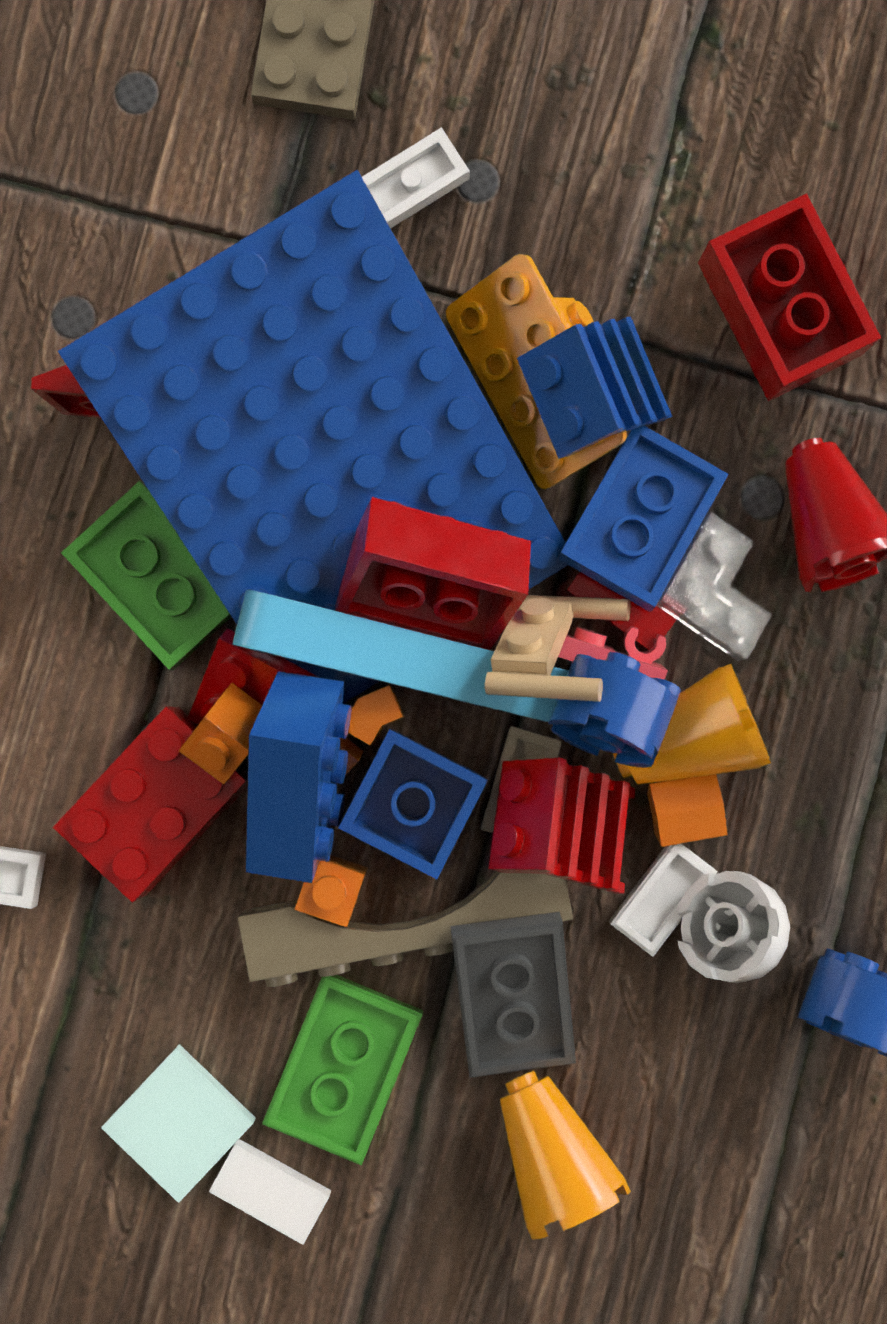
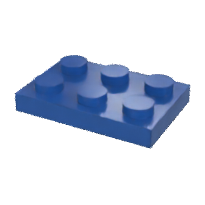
M646 426L632 429L557 559L651 612L657 605L729 474Z

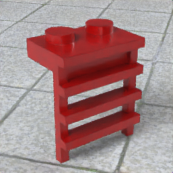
M560 757L503 761L488 869L501 873L546 874L611 893L624 894L625 883L620 882L628 801L629 799H634L635 788L631 787L629 782L611 780L607 774L589 772V768L585 766L569 765L567 760Z

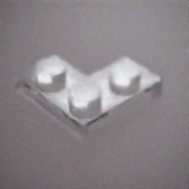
M709 513L701 523L656 606L735 660H746L749 658L772 615L730 586L754 542L715 514Z

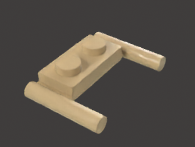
M528 595L506 626L491 657L492 672H487L485 677L486 694L600 702L603 691V681L601 678L552 676L551 673L572 624V618L628 621L631 610L630 599Z

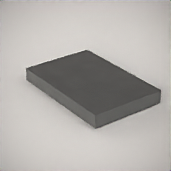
M560 912L450 926L469 1077L575 1064L576 1056L565 942Z

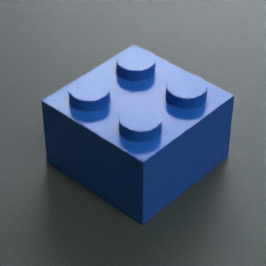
M389 729L338 828L419 871L438 879L488 780L486 777L407 736Z

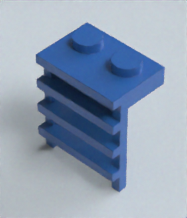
M631 316L625 317L618 322L615 319H609L602 324L596 321L585 327L582 324H575L517 358L558 459L571 456L611 435L673 417Z

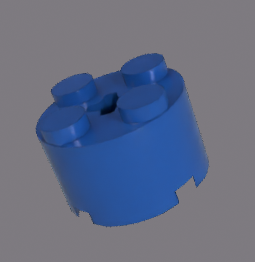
M609 652L606 660H600L588 655L577 654L571 663L567 676L601 678L603 681L601 701L557 699L549 724H553L551 730L555 735L585 752L598 756L600 750L617 753L614 761L616 763L640 768L652 767L675 710L681 689L670 681L661 678H651L638 672L641 665L630 656Z
M826 948L824 955L819 956L797 1018L856 1045L879 1050L878 1054L887 1057V973L879 971V964L851 952H846L845 955Z

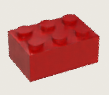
M807 193L710 240L698 261V265L768 402L862 356L881 339Z
M166 706L52 827L132 903L146 896L248 787V771L241 765H239L226 783L222 784L179 752L198 726V724L188 719V715L180 707Z

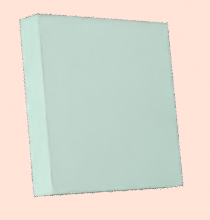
M179 1044L101 1128L179 1203L251 1127L256 1117Z

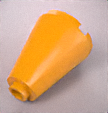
M732 664L718 667L679 694L675 710L652 767L640 768L617 763V766L623 778L633 776L635 782L640 785L759 769L771 764L736 673Z
M532 1070L505 1083L509 1094L500 1098V1104L525 1225L532 1240L548 1237L544 1226L559 1220L563 1231L616 1205L620 1202L617 1194L628 1195L631 1192L625 1177L549 1076L538 1079L535 1071Z

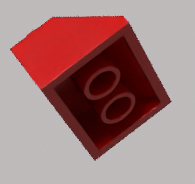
M371 497L356 529L334 611L490 650L528 596L531 541L508 535L503 531L490 530L461 522L452 517L440 516L407 507L398 502Z

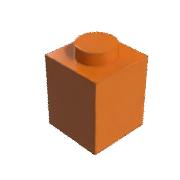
M231 683L179 752L222 784H225L249 754V734L262 705Z
M330 855L328 862L319 861L313 882L303 883L295 910L347 927L368 867Z

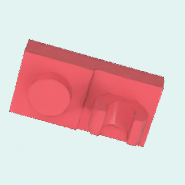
M632 626L627 629L623 638L627 654L615 651L613 647L605 645L606 635L576 627L574 635L567 634L558 656L572 662L577 654L606 660L609 652H617L637 660L641 665L638 672L651 678L665 680L668 671L663 665L653 662L663 655L666 649V638L657 634L654 645L650 650L645 652L639 651L635 647V640L639 629Z

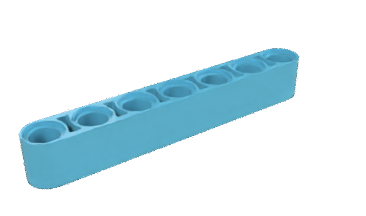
M245 591L232 645L549 723L557 699L486 694L485 677L487 672H492L491 657L494 651L263 592ZM554 667L551 675L567 676L569 670Z

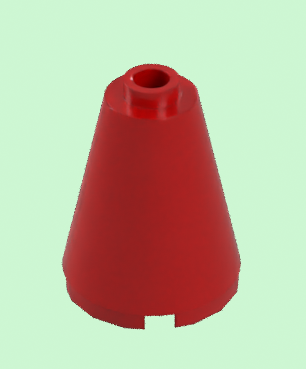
M812 438L799 443L792 449L793 455L786 460L785 469L799 579L805 592H811L814 583H818L821 592L846 587L879 574L876 564L887 558V513L835 442H823L822 438Z

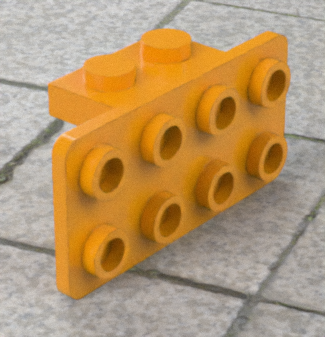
M523 254L515 255L447 307L446 318L536 484L540 488L554 487L625 442L627 437L626 431L611 435L571 456L558 459L517 358L575 324H582L585 327L594 321L587 308L581 302L575 301L574 298L552 296L530 256Z

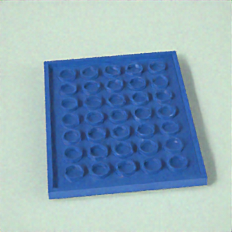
M358 169L58 351L236 624L238 623L246 590L263 592L335 610L336 600L356 529L371 497L398 502L407 507L440 516L452 517L461 522L490 530L503 531L508 535L530 540L529 589L568 566L557 559L566 543ZM284 658L320 678L344 681L343 704L380 682Z

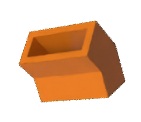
M388 685L357 699L351 709L349 734L368 745H374L385 725L405 717L392 686Z
M716 774L649 784L647 795L652 813L654 834L661 847L728 835L724 803Z

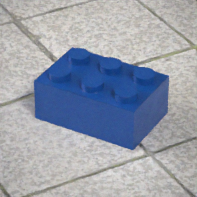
M277 672L249 734L246 872L312 883L319 861H329L334 839V829L331 826H340L345 805V795L337 793V783L343 784L348 763V751L340 750V738L346 739L351 720V705L343 704L344 681Z

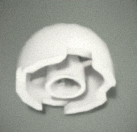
M739 871L705 874L687 889L678 906L677 914L683 915L681 922L683 941H678L679 949L688 964L706 978L732 983L761 978L778 965L787 949L790 923L786 906L773 888L750 874Z

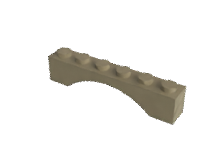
M494 871L483 884L459 902L438 913L411 921L383 924L350 921L348 926L344 927L295 910L298 899L246 909L238 916L249 982L265 979L266 987L293 983L298 980L297 973L318 969L320 977L342 974L351 970V962L371 959L372 966L390 965L404 960L403 952L423 948L426 956L446 954L453 951L450 926L560 912L562 921L573 920L566 880L546 874L501 873L498 871Z

